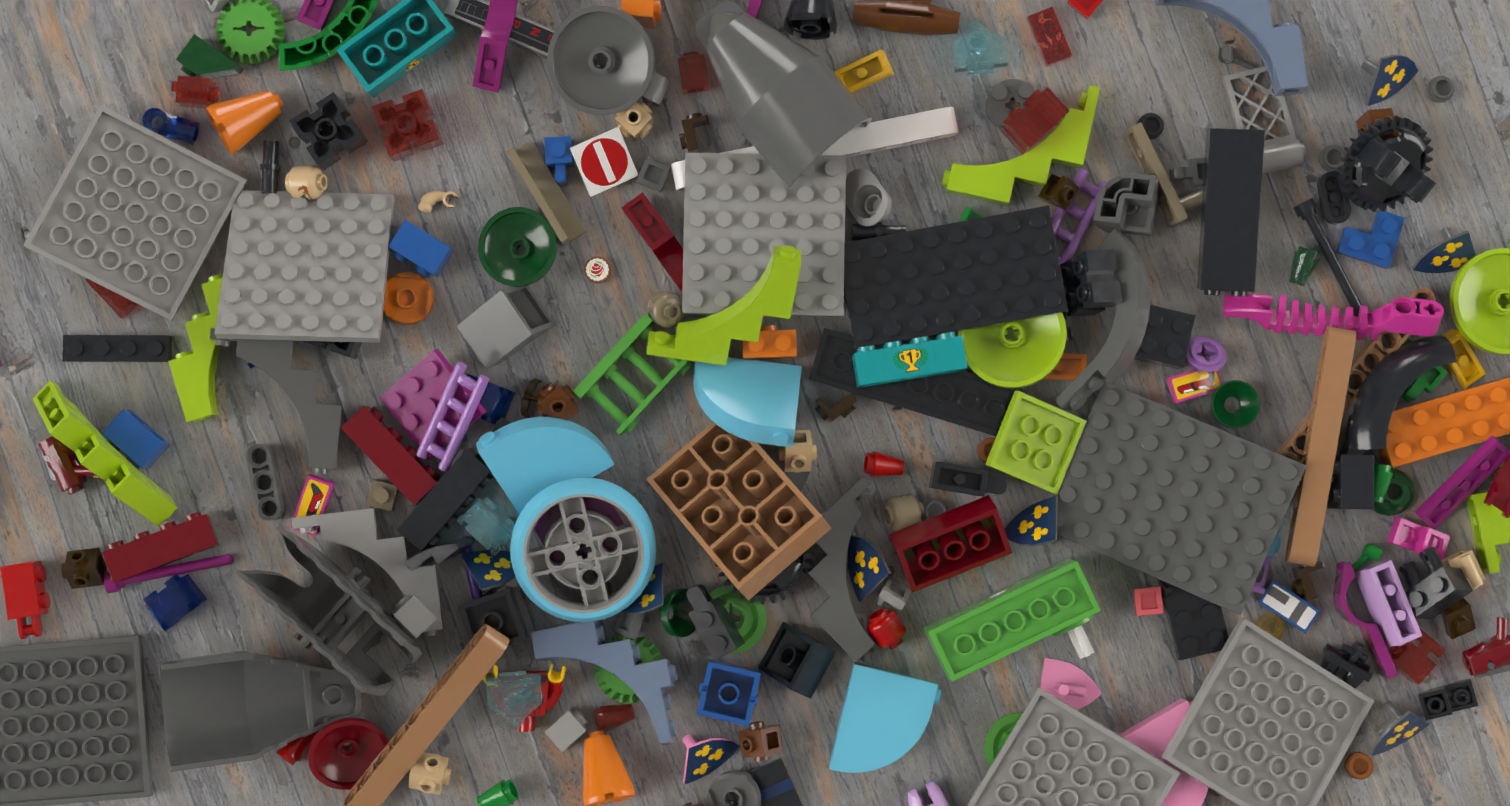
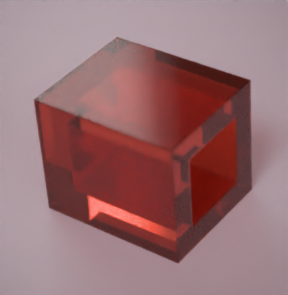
M699 52L684 53L683 57L678 58L683 94L709 91L704 54L699 55Z

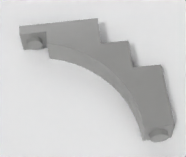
M375 508L291 518L292 528H300V533L316 532V526H320L322 540L350 547L366 555L389 574L404 597L407 595L411 599L416 595L437 617L422 632V637L438 635V630L444 628L436 564L422 566L411 571L405 563L408 560L406 538L404 536L386 539L378 538Z

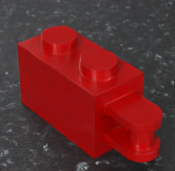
M41 561L0 567L8 620H17L18 633L21 639H26L29 635L42 636L40 615L49 613L48 608L50 607V597L45 592L44 585L47 577L45 567L41 565ZM31 616L32 624L27 625L26 617Z

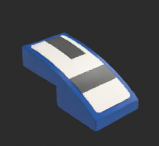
M1274 580L1258 602L1305 634L1320 613L1318 609Z

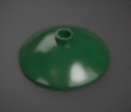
M525 207L504 209L491 217L483 227L478 242L479 259L487 274L497 282L511 287L528 286L539 281L551 269L557 254L556 235L548 220L538 212ZM525 245V253L519 254V248Z

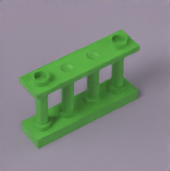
M646 313L573 390L582 400L585 396L594 399L621 424L616 430L619 435H622L624 432L627 435L630 434L639 424L636 419L678 374L683 376L693 365L689 360L666 357L675 368L664 378L635 351L634 343L639 338L648 341L649 331L653 332L654 330L651 326L654 322ZM621 357L625 360L628 358L657 385L647 398L617 371L618 367L615 364ZM603 377L606 379L610 378L639 405L629 417L598 390L600 387L597 383Z

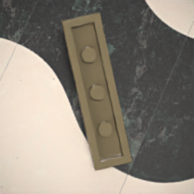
M1141 122L1124 132L1143 174L1157 176L1159 182L1158 204L1170 227L1187 219L1186 213L1202 206L1203 188L1180 199L1178 198Z

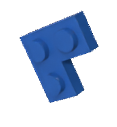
M1378 210L1370 234L1350 227L1343 229L1336 253L1384 269L1390 268L1405 218Z

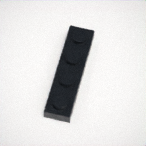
M63 335V362H168L172 360V336Z

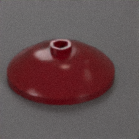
M343 718L333 721L319 730L310 743L308 749L310 770L318 781L328 787L351 790L389 743L387 736L379 726L366 719Z

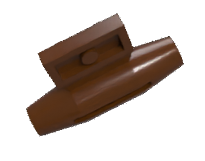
M932 0L855 1L852 22L886 32L922 36L958 34L960 12L930 4Z

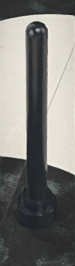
M1310 198L1293 207L1297 217L1301 216L1302 220H1306L1348 303L1353 307L1354 314L1358 316L1362 304L1315 216L1317 214L1315 210L1317 206L1313 198Z

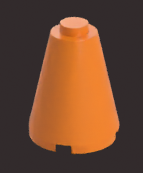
M270 90L210 104L205 108V111L214 129L220 135L219 138L230 154H233L282 114L281 108L284 105L277 93L272 94Z
M604 731L589 733V738L584 740V806H603L606 803H616L635 797V788L611 735H605Z

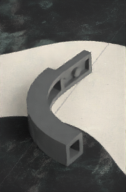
M1116 229L1105 238L1097 249H1114L1117 271L1114 272L1115 281L1120 283L1122 302L1117 304L1111 332L1101 351L1055 399L1061 408L1070 412L1080 409L1085 404L1086 399L1103 386L1106 378L1117 382L1133 361L1145 335L1150 311V288L1146 268L1141 255L1127 235Z

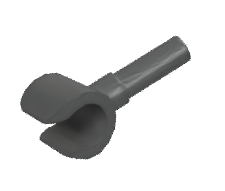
M1223 46L1219 48L1218 60L1220 63H1233L1249 70L1253 69L1254 64L1234 56V47Z

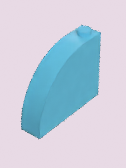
M731 357L727 358L726 366L695 361L694 392L699 405L714 423L725 431L745 440L762 444L793 447L802 366Z
M533 417L518 420L495 432L485 433L476 442L480 456L519 515L526 504L546 487L566 479L593 478L615 465L606 447L593 433L574 422L561 418Z
M853 662L828 765L829 769L847 773L868 772L885 767L905 755L923 734L929 722L933 705H938L941 689H937V682Z

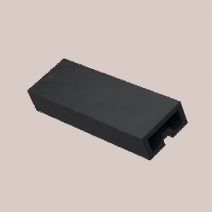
M1206 128L1197 288L1204 290V295H1220V291H1231V296H1247V292H1255L1265 130Z

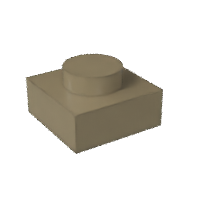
M372 479L366 505L393 512L399 489L394 484Z

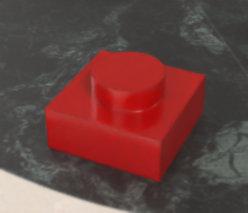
M1068 0L1067 4L1085 19H1088L1103 0Z

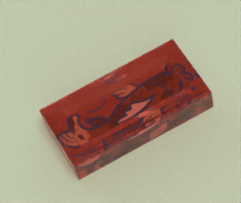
M1053 7L1027 17L1046 67L1072 56Z

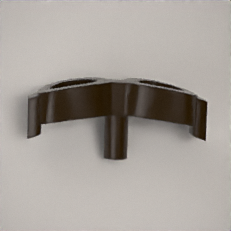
M534 378L526 387L520 407L522 416L530 418L528 414L530 400L538 403V399L536 396H533V393L538 383H542V380Z

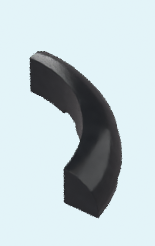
M1437 335L1413 340L1397 351L1389 353L1370 371L1356 394L1357 401L1352 415H1349L1346 449H1387V433L1390 418L1404 391L1414 380L1428 370L1440 365L1456 362L1455 351L1451 342L1446 337Z

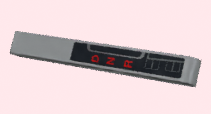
M450 0L444 15L454 21L483 32L490 3L484 0ZM516 14L508 43L547 59L549 44L555 30ZM654 73L650 86L641 97V100L660 106L670 80Z

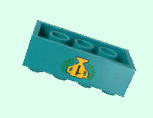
M403 0L336 50L366 91L375 98L456 38L458 34L433 0Z
M955 332L939 334L936 337L937 340L928 341V336L914 338L907 345H902L901 341L885 343L883 349L875 350L874 345L859 347L857 353H854L852 356L857 388L963 371L967 368L962 336L955 337Z

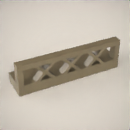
M530 141L517 150L513 147L506 152L561 243L565 246L585 234L586 230L533 142Z

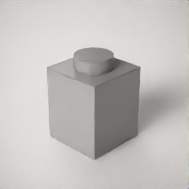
M406 595L394 606L398 610L394 616L415 638L437 619L416 595L411 599Z
M570 708L544 733L563 752L588 729L586 725L588 721L579 710L574 712Z

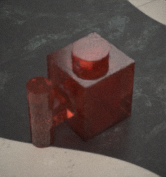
M178 75V80L172 81L171 89L173 92H176L175 102L183 107L205 109L210 104L218 102L219 99L217 83L210 78Z
M1421 628L1419 629L1422 636L1416 638L1420 641L1417 647L1413 643L1407 642L1400 646H1394L1390 651L1396 670L1411 683L1418 685L1437 665L1427 655L1432 652L1435 656L1440 657L1445 652V649Z

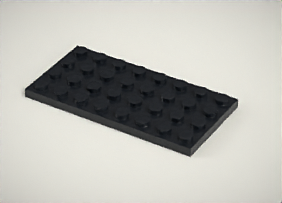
M1049 205L852 241L844 245V288L855 350L864 346L874 345L875 347L894 341L903 342L919 337H931L943 333L959 332L1068 312Z

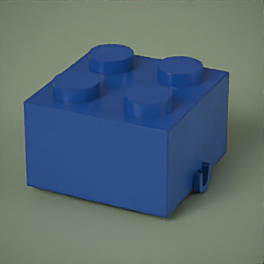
M709 659L704 682L701 681L699 688L701 696L697 715L749 726L754 705L757 706L759 698L757 690L761 670Z

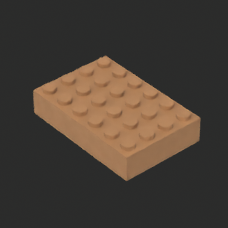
M714 422L646 479L735 587L748 600L832 529L823 516L758 443L737 437L725 431Z

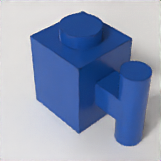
M571 136L544 137L546 165L549 169L555 168V180L560 186H565L568 183L566 168L575 167V160L570 151V147L574 146Z

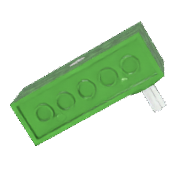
M1065 558L922 626L944 674L953 682L1051 634L1056 636L1067 632L1079 658L1088 657L1094 653V650L1082 625L1094 618L1093 614L1101 611L1078 561Z

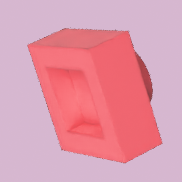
M1161 586L1132 589L1136 616L1163 613Z

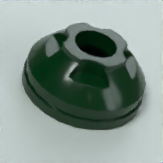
M1231 380L1216 388L1210 400V408L1218 423L1228 428L1238 429L1250 425L1255 420L1260 410V400L1256 390L1251 385L1241 380ZM1229 397H1234L1239 402V408L1234 413L1228 412L1224 407L1225 400Z
M1391 468L1393 476L1390 484L1398 485L1401 494L1395 500L1390 499L1386 494L1383 503L1374 501V509L1372 510L1378 514L1386 516L1400 514L1413 501L1414 486L1411 479L1403 471L1396 468Z
M685 588L670 591L664 598L663 606L659 607L660 620L666 632L681 638L691 635L696 629L688 614L694 611V608L687 597L688 589ZM670 605H672L673 607V616L671 619H669L668 614Z

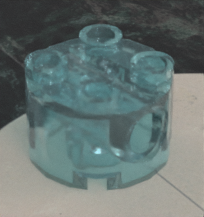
M485 496L483 499L477 497L471 508L464 514H461L456 521L461 525L466 522L467 524L464 528L487 550L493 547L490 552L496 556L506 542L511 539L515 523L507 515L501 518L495 512L498 507L488 497Z

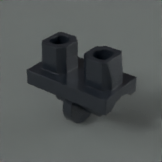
M1356 641L1352 646L1343 643L1340 650L1328 643L1324 647L1325 656L1320 666L1333 675L1336 674L1339 668L1346 670L1347 672L1342 680L1356 689L1363 680L1369 682L1373 676L1369 673L1370 666L1365 664L1368 656L1361 652L1363 648L1361 643Z

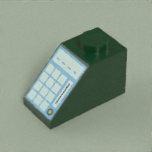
M195 34L176 58L183 65L180 70L193 79L196 75L203 80L241 74L244 70Z

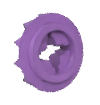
M1195 337L1189 342L1186 360L1189 361V367L1198 369V373L1206 371L1210 375L1213 371L1219 372L1226 363L1227 355L1223 346L1216 340L1209 337ZM1201 352L1204 353L1206 357H1209L1208 361L1205 360L1203 356H1200Z

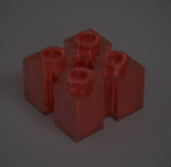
M1048 87L1043 92L1037 89L1022 104L1025 109L1016 108L1003 122L1006 126L1001 131L1002 134L1022 155L1069 112L1066 106Z
M423 89L403 95V103L396 104L391 99L372 106L378 126L384 132H388L382 138L388 156L393 161L414 155L412 148L420 146L426 151L444 144L437 123L433 119H428V116L434 115L428 96ZM410 120V122L413 124V126H411V129H403L407 126L406 122Z

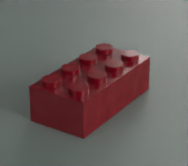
M989 495L889 534L912 593L1012 554L997 507Z

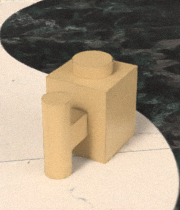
M1462 549L1442 560L1444 566L1461 568L1473 590L1483 585V581L1486 580L1472 550Z

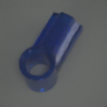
M158 108L148 109L143 115V125L161 136L194 145L197 140L200 127L198 122L163 112ZM157 116H162V125L158 128H152V120Z

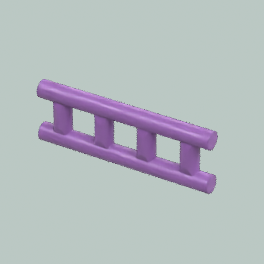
M1079 168L1073 182L1080 188L1079 190L1093 196L1087 210L1071 202L1066 211L1057 208L1052 217L1054 235L1068 242L1061 257L1058 256L1060 264L1072 259L1094 219L1100 189L1108 183L1102 181L1099 188L1085 180L1088 172L1082 168ZM1067 212L1081 220L1074 234L1060 227Z
M462 362L456 363L416 453L418 457L423 459L427 457L428 453L441 459L439 469L444 472L450 469L489 382V378L484 375H479L477 381L465 375L464 372L467 365ZM459 384L472 391L467 404L454 397ZM449 407L462 414L457 427L443 420ZM438 430L452 437L446 450L433 443Z

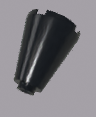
M791 0L784 21V29L791 35L794 34V31L801 33L802 39L820 40L829 38L831 32L834 34L837 32L833 0Z

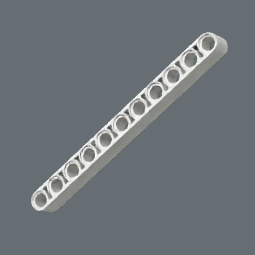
M945 107L875 121L866 127L863 124L858 125L837 140L821 155H838L848 158L955 136L959 134L954 107ZM754 146L722 152L732 154H760ZM685 160L671 164L676 191H685Z

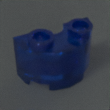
M466 373V375L472 378L473 380H478V377ZM488 382L480 400L481 405L487 412L481 416V419L492 424H496L497 420L501 417L505 419L516 392Z
M175 574L164 583L166 587L159 593L155 590L143 599L146 603V609L164 632L207 600L188 574L181 578L178 574Z

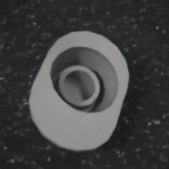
M864 168L851 171L846 176L845 204L855 220L860 225L866 227L873 226L881 221H888L890 219L889 213L892 208V200L877 177L870 170Z

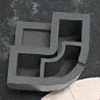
M1119 173V176L1109 180L1105 186L1101 187L1098 194L1093 219L1095 225L1108 233L1116 229L1125 235L1151 236L1154 216L1157 215L1159 203V182L1157 176Z

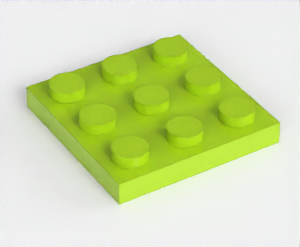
M1015 390L985 465L1057 495L1087 421Z

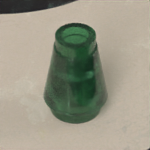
M1299 246L1297 252L1294 251L1289 282L1304 287L1320 260L1317 259L1320 252Z

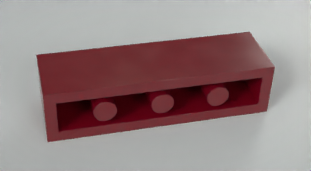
M363 406L341 429L413 505H419L438 483L439 480L437 478L440 475L431 465L428 464L425 467L419 460L420 457L416 455L417 450L412 445L407 447L401 441L403 438L402 434L394 426L389 428L382 421L385 416L375 406L373 408Z
M201 511L186 516V522L176 525L175 521L159 526L160 531L150 534L149 531H144L134 535V541L124 544L123 540L107 545L108 550L102 552L112 582L119 583L220 545L209 515H202Z

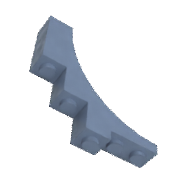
M1156 0V5H1179L1199 9L1217 16L1237 29L1252 44L1262 58L1270 75L1275 96L1302 94L1308 87L1300 26L1284 22L1273 27L1269 0Z
M597 621L578 622L531 632L535 659L539 661L557 659L584 661L600 666L615 674L631 687L645 705L654 723L659 743L661 745L674 743L673 737L677 736L675 721L670 720L668 710L672 709L670 694H665V690L675 688L674 681L678 680L675 665H671L669 660L663 659L638 665V661L641 660L639 645H634V641L630 639L602 645V641H605L603 626L598 625Z

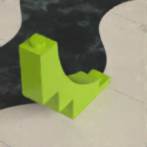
M1089 85L1085 92L1081 91L1078 107L1082 109L1070 108L1057 128L1043 142L1023 155L1008 161L989 165L952 163L949 170H944L941 185L946 186L944 193L1007 206L1010 202L1014 181L1043 188L1047 183L1051 163L1077 169L1081 168L1084 164L1100 87Z
M788 245L782 247L774 246L766 270L745 296L716 314L693 321L677 323L676 335L668 334L664 331H649L646 354L726 366L731 339L758 343L763 315L790 319L801 268V249H795Z
M50 380L32 398L50 435L73 450L81 465L103 479L115 497L158 527L173 515L177 506L172 497L121 455L96 430L78 407L64 396L58 384Z
M1503 463L1493 472L1494 477ZM1488 490L1472 493L1466 499L1479 566L1483 573L1492 574L1501 572L1499 565H1501L1502 559L1495 545L1510 542V517H1503L1502 511L1492 504L1491 506L1484 504Z

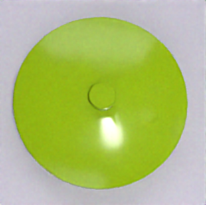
M1510 248L1488 250L1468 260L1457 272L1451 285L1449 297L1451 316L1461 335L1474 347L1495 355H1510Z
M1063 313L959 331L958 336L963 338L966 362L977 376L995 386L1021 388L1039 382L1055 369L1065 350L1067 331Z

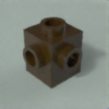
M99 547L67 551L65 563H62L61 571L63 578L68 580L71 589L104 585V573H106L107 566Z

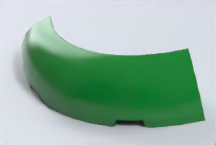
M349 0L337 18L318 34L300 41L278 44L279 71L309 67L338 53L336 49L364 29L374 12L378 0Z

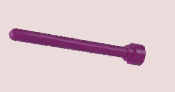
M225 554L159 567L119 583H113L109 572L104 573V585L108 594L120 592L121 588H125V585L230 565L234 562V557L231 554Z

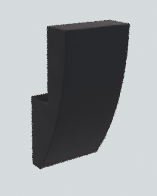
M1470 678L1418 694L1426 721L1451 715L1455 711L1479 706Z

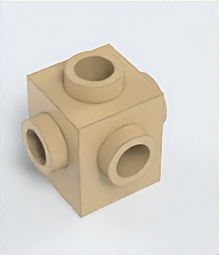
M641 101L639 104L636 102L631 107L616 113L618 116L615 120L621 134L626 139L632 137L635 141L640 137L645 138L653 129L652 124L654 121L651 116L653 111ZM634 113L637 114L639 118L636 122L629 121V118Z
M795 430L793 447L778 446V461H783L785 472H811L812 461L817 459L816 445L812 444L810 430Z
M423 752L411 767L409 788L420 790L424 793L440 795L443 785L448 786L452 770L448 769L449 758L435 753Z

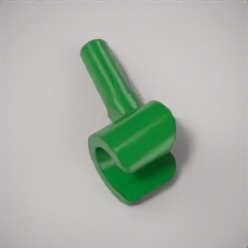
M1374 544L1365 545L1362 555L1352 565L1354 572L1368 558L1374 562L1378 561L1383 553L1382 549Z

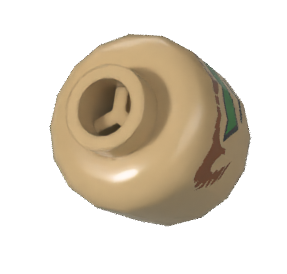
M315 165L294 166L285 177V187L287 192L294 198L318 199L327 188V177Z

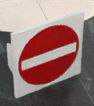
M619 127L570 147L590 197L639 176Z

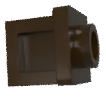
M693 113L687 115L685 120H681L684 133L679 134L682 149H687L688 153H699L694 128L709 125L708 115L702 116V113Z
M1052 174L1038 197L1066 211L1080 188L1068 177H1058Z
M849 393L834 407L829 409L818 398L815 401L818 405L815 410L824 421L829 418L833 422L838 416L841 415L845 418L856 409L853 404L857 400Z
M1317 561L1314 567L1299 564V567L1292 568L1295 578L1292 581V585L1297 596L1307 601L1318 598L1311 572L1325 568L1324 562Z
M1462 598L1441 613L1446 633L1451 639L1476 629L1471 605L1465 598Z

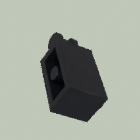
M934 461L929 488L984 497L985 492L993 494L1004 493L1007 489V483L1002 478L988 476L989 470Z
M697 584L688 589L687 597L694 608V611L688 614L714 661L745 644L720 597L713 600L707 588L702 584Z

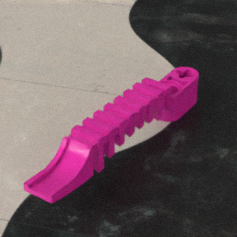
M1227 294L1223 298L1224 317L1248 318L1258 322L1265 330L1274 329L1276 333H1281V330H1287L1288 334H1294L1295 331L1301 332V335H1308L1310 332L1315 333V336L1322 337L1327 326L1356 331L1357 340H1363L1365 336L1370 334V340L1377 341L1379 333L1383 331L1432 336L1437 332L1444 314L1443 306L1436 301L1409 297L1395 298L1391 303L1373 311H1368V306L1361 305L1358 316H1353V307H1346L1344 315H1339V307H1332L1331 313L1325 314V306H1318L1317 313H1312V304L1305 303L1303 312H1299L1298 300H1292L1290 310L1287 311L1286 296L1284 295L1279 296L1276 310L1270 309L1273 296L1256 294L1231 296V294Z

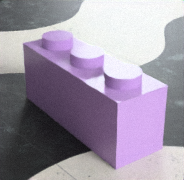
M1392 560L1377 562L1355 571V578L1372 620L1377 624L1386 647L1400 646L1422 636Z

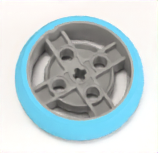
M587 477L557 482L535 495L521 511L512 532L510 545L512 568L524 593L545 612L573 622L602 620L621 612L632 604L645 589L651 578L657 551L655 532L651 520L642 505L623 488L605 480ZM583 497L596 498L612 504L628 518L630 523L616 526L605 515L596 511L586 510ZM559 503L562 516L549 528L543 546L529 549L531 535L536 523L545 512ZM573 518H581L585 524L582 529L574 530L570 527L569 523ZM607 537H613L618 543L615 548L607 549L602 545L603 540ZM580 544H586V547H591L588 549L587 555H582L581 552L577 553V550L580 549ZM559 550L564 553L565 558L561 562H553L549 556L553 551ZM638 551L636 564L629 578L620 588L608 595L605 583L620 568L624 554ZM587 570H594L598 576L594 581H586L583 578V573ZM551 573L562 584L571 588L581 589L583 601L569 600L553 593L543 585L537 576Z

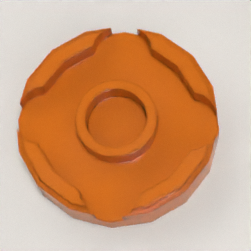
M400 272L387 280L383 310L389 318L395 322L410 325L424 320L429 315L434 304V291L426 279L413 272Z

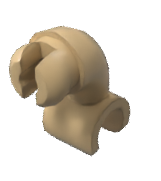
M431 191L420 199L421 202L418 205V209L431 213L433 206L439 201H443L447 207L455 209L456 207L449 204L448 200L451 196L458 198L460 196L452 191Z

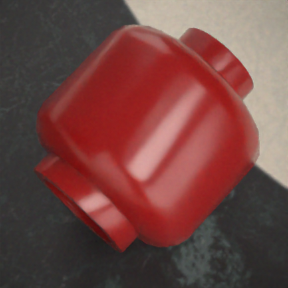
M881 608L869 616L866 629L878 647L894 649L902 644V637L906 633V627L896 611Z

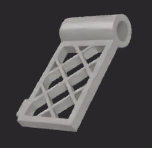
M1265 66L1223 76L1222 78L1236 129H1244V123L1247 125L1245 129L1251 127L1256 130H1265L1253 123L1258 112L1272 119L1267 130H1265V138L1268 137L1270 140L1264 141L1262 174L1303 165L1304 159L1307 158L1305 145L1303 143L1300 144L1296 139L1285 97L1275 96L1272 92V84L1269 89H1266L1255 82L1260 74L1268 73ZM1241 80L1249 85L1243 96L1233 91L1231 81ZM1251 87L1265 94L1259 105L1245 98ZM1268 96L1278 101L1280 108L1276 114L1262 107ZM1242 102L1256 109L1250 121L1240 116L1239 107ZM1275 121L1285 126L1287 136L1277 137L1269 132Z

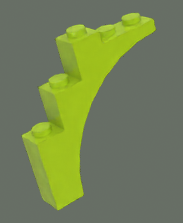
M223 274L211 276L208 278L209 282L201 284L210 315L207 312L199 313L192 316V321L185 322L194 353L184 351L176 354V359L168 361L187 423H196L219 416L215 398V373L222 346H216V340H210L211 328H216Z

